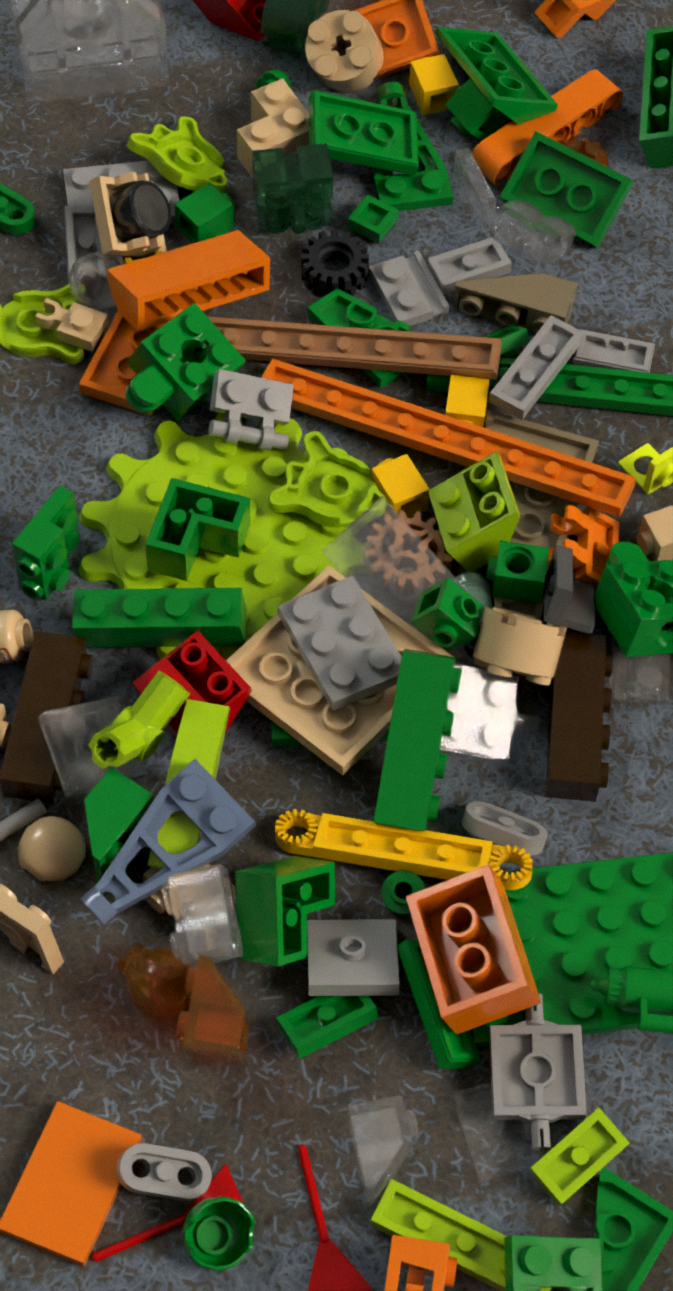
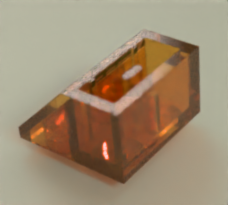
M199 954L197 966L190 965L188 968L185 993H188V1000L191 1001L189 1011L180 1012L176 1039H180V1045H182L189 1058L243 1067L251 1023L245 1007L210 957Z

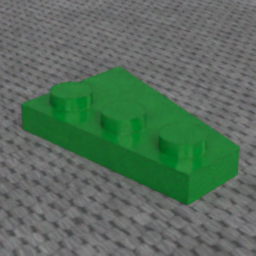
M338 288L308 306L307 317L315 325L412 332L410 331V325L400 320H397L395 323L377 314L375 307ZM361 369L380 389L405 373Z

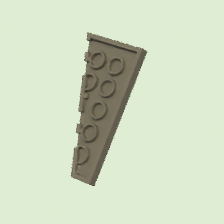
M487 409L485 412V428L591 463L594 462L599 440L521 420ZM509 481L520 513L519 521L510 542L547 548H556L557 545L562 546L563 540L568 539L569 535H560L550 529L551 515L555 513L564 517L565 506L572 505L578 508L579 504ZM547 561L546 573H547L548 567H549V565H550V564L548 563V561ZM510 570L511 572L517 574L523 573L518 570ZM544 588L541 604L493 597V607L535 616V619L541 620L544 612Z

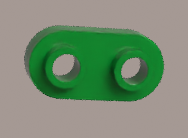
M0 183V229L11 235L27 233L33 228L36 221L33 204L25 197Z

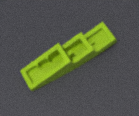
M187 699L165 785L194 759L216 780L230 711L229 706ZM176 812L169 816L160 829L158 842L167 853L181 854L199 843L201 831L184 813ZM150 851L148 866L162 869L163 862Z

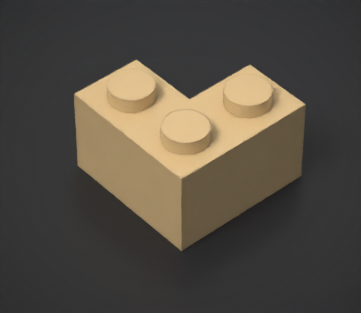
M282 78L251 91V120L253 123L237 129V157L256 182L316 156L309 154L308 111Z

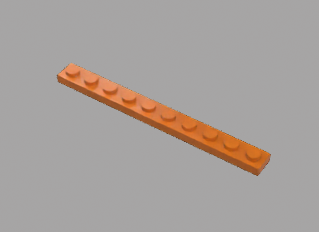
M273 358L261 377L294 385L292 409L467 467L497 452L501 456L509 481L617 517L621 516L635 487L634 476Z

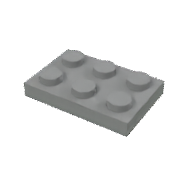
M150 161L63 169L68 206H94L89 180L95 177H116L129 172H136V175L148 173L149 181H153L168 199L171 209L170 223H176L175 204L180 201L178 187L163 177Z
M353 575L278 606L279 618L332 711L397 685L402 657Z

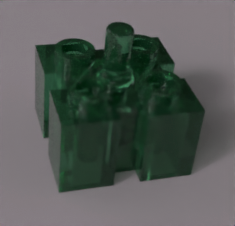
M327 143L297 146V153L283 154L282 148L252 151L253 203L258 233L270 232L279 234L288 230L289 225H291L294 233L301 234L306 229L317 230L323 226L332 225L331 198H333V174Z

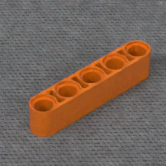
M593 69L551 96L558 104L556 111L519 125L514 121L508 123L477 144L470 154L469 162L491 183L498 187L501 185L500 181L505 178L507 180L510 179L535 131L564 144L581 133L579 130L584 126L588 128L607 116L605 112L608 110H616L622 102L624 92L597 69Z

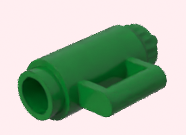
M625 966L621 969L609 968L607 977L590 982V989L599 991L605 996V1005L617 1007L624 1012L638 1013V1030L673 1034V971Z

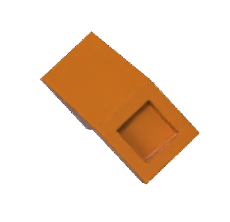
M545 0L534 13L556 37L561 38L584 14H587L595 21L616 0Z

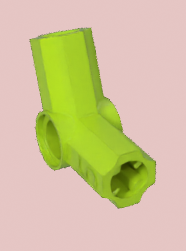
M158 671L133 706L125 708L112 725L94 734L88 744L92 751V761L102 769L109 766L119 767L133 758H136L141 763L146 761L161 744L165 736V731L163 730L171 719L174 718L191 693L174 679Z

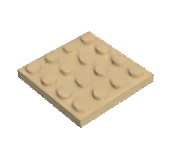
M328 566L293 599L343 580L346 577L331 566ZM362 590L401 657L405 648L452 656ZM278 613L226 660L252 689L246 701L342 776L389 731L397 685L332 711L279 618Z

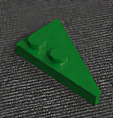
M603 1167L597 1182L594 1239H600L602 1291H638L673 1233V1211Z

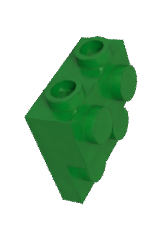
M59 485L12 543L20 589L26 596L37 601L40 598L47 600L54 590L59 592L65 587L70 577L67 555H70L76 549L80 540L74 492Z

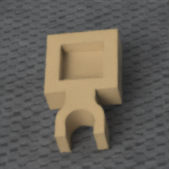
M47 298L44 301L45 312L52 315L45 316L37 312L35 316L36 326L47 330L57 329L58 340L93 352L109 325V318L106 313L75 302L72 303L69 310H66L58 302Z

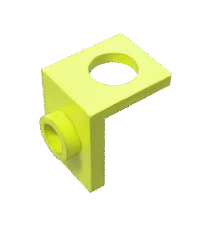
M647 443L619 460L618 464L629 475L635 477V482L648 495L661 486L666 487L673 483V447L659 455ZM648 457L652 459L649 462L646 475L640 474L634 468V462L638 458Z

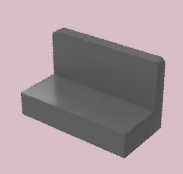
M557 545L545 576L544 621L585 633H592L595 626L594 586L590 583L573 579V549Z

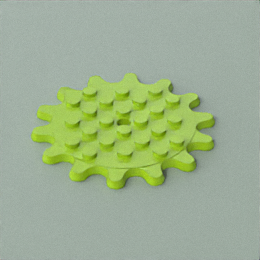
M218 413L214 420L224 422L225 414ZM290 418L288 424L284 426L276 425L274 427L276 433L288 435L289 440L286 450L272 448L270 451L257 449L256 444L238 441L237 444L225 443L221 437L209 434L199 437L190 436L183 432L175 422L165 421L158 426L154 433V439L159 448L156 456L147 460L134 459L125 454H116L111 457L106 466V472L120 486L121 493L118 497L109 501H89L82 507L79 513L81 524L86 528L102 532L107 539V544L103 549L88 554L82 559L79 565V574L85 581H111L120 589L242 588L247 607V641L278 613L279 605L291 601L326 567L331 566L346 578L359 573L370 574L372 565L364 563L367 551L364 549L365 544L356 539L355 531L361 524L375 519H366L350 526L337 528L315 523L299 513H274L270 510L268 506L269 494L286 484V464L291 461L298 463L308 462L305 453L298 448L302 437V429L292 418ZM333 448L336 452L348 455L343 449ZM171 478L250 498V527L239 558L199 548L187 581L148 571L145 544ZM241 646L213 647L227 660ZM157 647V656L161 660L176 647Z

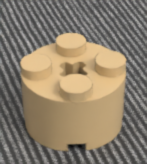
M349 10L332 11L312 22L308 28L305 44L306 57L321 82L329 88L342 93H356L367 88L374 81L373 78L383 65L384 53L381 42L373 27L362 14ZM346 49V55L340 56L342 50Z
M485 607L473 652V657H475L473 664L488 668V672L500 676L512 677V674L516 673L526 676L528 681L550 685L551 679L556 672L567 627L548 622L545 625L542 624L541 620L535 619V616L516 611Z

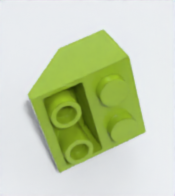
M497 452L428 490L446 551L469 573L487 565L490 555L498 556L500 540L510 542L519 521L520 513L501 456Z

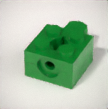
M194 302L144 339L126 362L136 373L125 390L126 400L133 409L143 414L152 412L163 404L174 418L180 421L211 397L214 372L222 369L237 373L246 360Z
M630 542L615 543L611 547L609 558L606 560L604 571L594 594V607L626 657L673 653V560L649 561L637 544Z

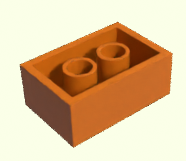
M489 864L406 896L441 1018L456 1034L541 1003L504 884Z

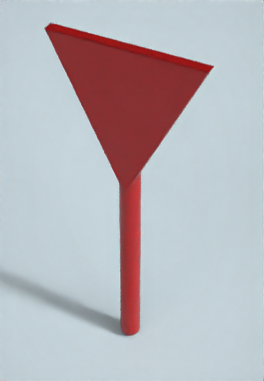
M303 1144L299 1145L298 1153L319 1235V1243L308 1291L373 1290L329 1238L307 1147Z
M227 1164L211 1180L205 1193L197 1197L182 1215L92 1254V1260L94 1262L101 1261L183 1225L192 1207L203 1199L225 1196L243 1202Z

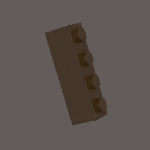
M35 631L0 772V786L3 797L30 801L38 798L43 803L54 804L56 791L64 790L68 772L67 765H63L65 752H73L76 741V728L71 726L74 715L81 716L84 707L85 692L80 690L82 679H90L93 667V655L87 654L84 637Z
M565 633L556 672L551 679L545 797L596 802L599 788H607L609 763L601 762L602 750L608 751L610 725H603V713H610L612 689L604 688L605 677H611L613 652H606V635Z

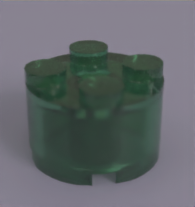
M265 0L261 33L268 34V40L262 41L263 46L306 56L305 44L308 28L312 22L321 18L322 13H326L329 0Z

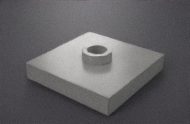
M396 919L307 920L309 996L399 995Z

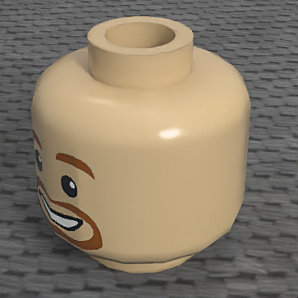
M0 610V664L20 662L26 655V652L30 651L32 647L33 630L31 623L28 619H24L17 610Z

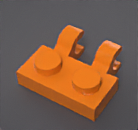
M567 505L565 506L564 517L555 513L551 515L550 529L560 535L577 536V543L570 539H564L562 546L573 549L575 580L592 584L596 591L605 568L606 560L609 558L611 547L619 542L620 522L590 507L580 511L575 506ZM554 547L549 548V564L555 551Z

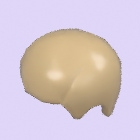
M55 816L39 818L28 826L17 847L21 868L26 869L37 880L42 882L64 881L78 872L86 853L85 838L80 830L70 821Z

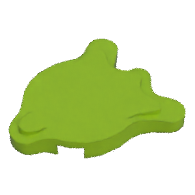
M180 117L175 126V131L168 129L162 124H157L154 126L151 134L132 133L129 136L127 142L129 150L145 157L163 177L173 184L197 191L206 184L211 183L221 193L225 192L228 181L224 175L225 171L222 169L224 158L212 144L200 135L197 123L193 118Z
M72 282L54 291L31 290L13 294V301L6 304L3 308L0 304V345L12 354L21 357L49 355L60 358L69 364L75 365L80 363L85 356L84 349L58 340L57 329L47 330L36 326L35 316L37 312L45 316L52 315L45 312L44 301L46 298L58 302L66 310H69L73 302L82 304L86 296L84 286L79 282Z
M318 431L309 432L303 438V449L308 462L298 463L291 461L285 466L286 484L275 489L268 496V506L274 513H299L315 523L327 527H346L366 519H377L385 513L387 508V499L378 490L377 484L374 483L370 475V468L353 456L336 452Z

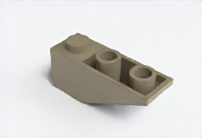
M544 273L457 281L453 308L459 309L469 316L479 315L497 320L498 323L506 327L510 325L525 327L536 334L551 315L568 324L575 305L578 283Z

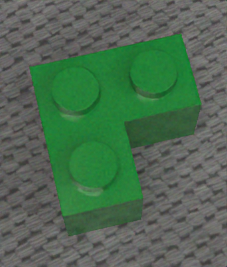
M171 478L145 544L148 571L187 581L199 548L239 558L250 527V498Z
M292 856L235 871L238 959L279 967L308 958L307 913L335 906V862Z

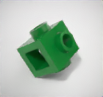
M448 577L421 592L411 624L448 652L461 644L470 643L477 636L484 606Z

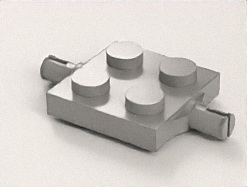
M539 994L541 1003L535 1005L534 1008L532 1006L525 1009L526 1021L514 1025H490L492 1118L493 1120H520L531 1123V1149L539 1151L542 1140V1151H549L552 1149L549 1123L557 1120L585 1119L587 1115L581 1025H558L544 1020L543 995Z

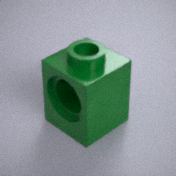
M500 540L498 556H489L486 580L494 581L492 597L541 604L549 548ZM510 570H518L523 573L517 574L511 572Z

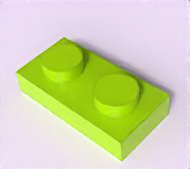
M598 1107L531 1166L528 1171L555 1203L560 1206L630 1143Z

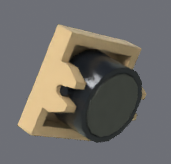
M129 172L116 177L98 176L89 180L103 255L146 258L153 256L156 251L166 252L163 234L170 226L171 209L163 191L153 181H149L148 173L136 175V172Z

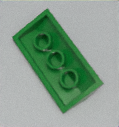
M445 27L436 28L435 34L489 102L519 125L556 111L558 104L499 33Z

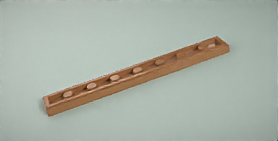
M207 316L245 360L270 362L273 358L293 364L451 376L452 374L497 380L502 348L500 338Z

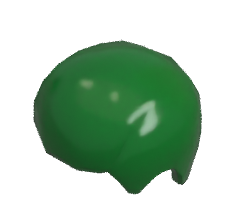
M225 1196L203 1199L192 1207L186 1216L183 1225L185 1252L192 1261L202 1268L218 1272L235 1267L247 1255V1252H250L253 1248V1231L256 1224L254 1215L243 1202Z

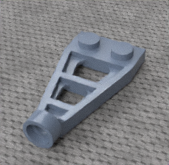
M194 759L160 790L99 882L80 899L96 918L105 925L117 913L223 856L253 829L256 823L208 771ZM181 812L201 831L202 837L197 845L181 854L175 855L167 853L158 842V833L171 814ZM142 848H149L163 862V867L144 883H133L126 875V867ZM105 892L113 894L115 902L110 904L103 894Z

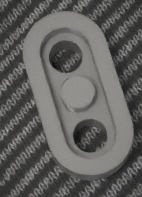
M474 801L468 803L461 820L463 828L471 838L493 841V843L500 846L510 845L512 848L516 845L519 846L518 849L520 850L522 848L525 849V853H529L530 857L538 855L543 851L548 836L547 830L539 823L486 802Z
M138 1143L129 1147L121 1154L116 1165L118 1180L128 1191L179 1201H191L201 1196L208 1189L212 1178L210 1165L202 1155L192 1151L147 1143ZM136 1161L142 1162L146 1166L147 1172L143 1178L135 1176L132 1172V1165ZM179 1170H187L192 1175V1182L189 1186L182 1185L177 1177Z

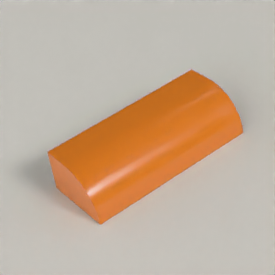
M239 230L109 268L107 269V278L113 300L119 312L137 331H141L169 322L194 302L202 311L268 291L270 289V257Z

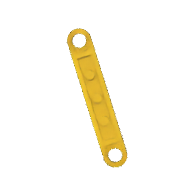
M293 809L291 813L286 811L285 815L281 814L279 820L277 819L275 822V840L277 845L282 850L292 854L392 871H410L416 875L445 880L489 864L504 884L505 890L521 889L530 882L532 877L533 864L530 854L525 853L526 850L523 848L521 850L518 849L519 846L514 845V848L510 847V845H494L493 841L427 830L408 829L322 813V816L315 815L310 812L305 813V810L302 809L301 812H297V809ZM292 827H302L308 831L305 833V836L301 835V838L296 836V839L292 835L289 837L288 833L285 834ZM510 862L519 865L521 869L520 872L516 871L515 875L514 872L508 875L509 872L504 874V870H500L499 866Z

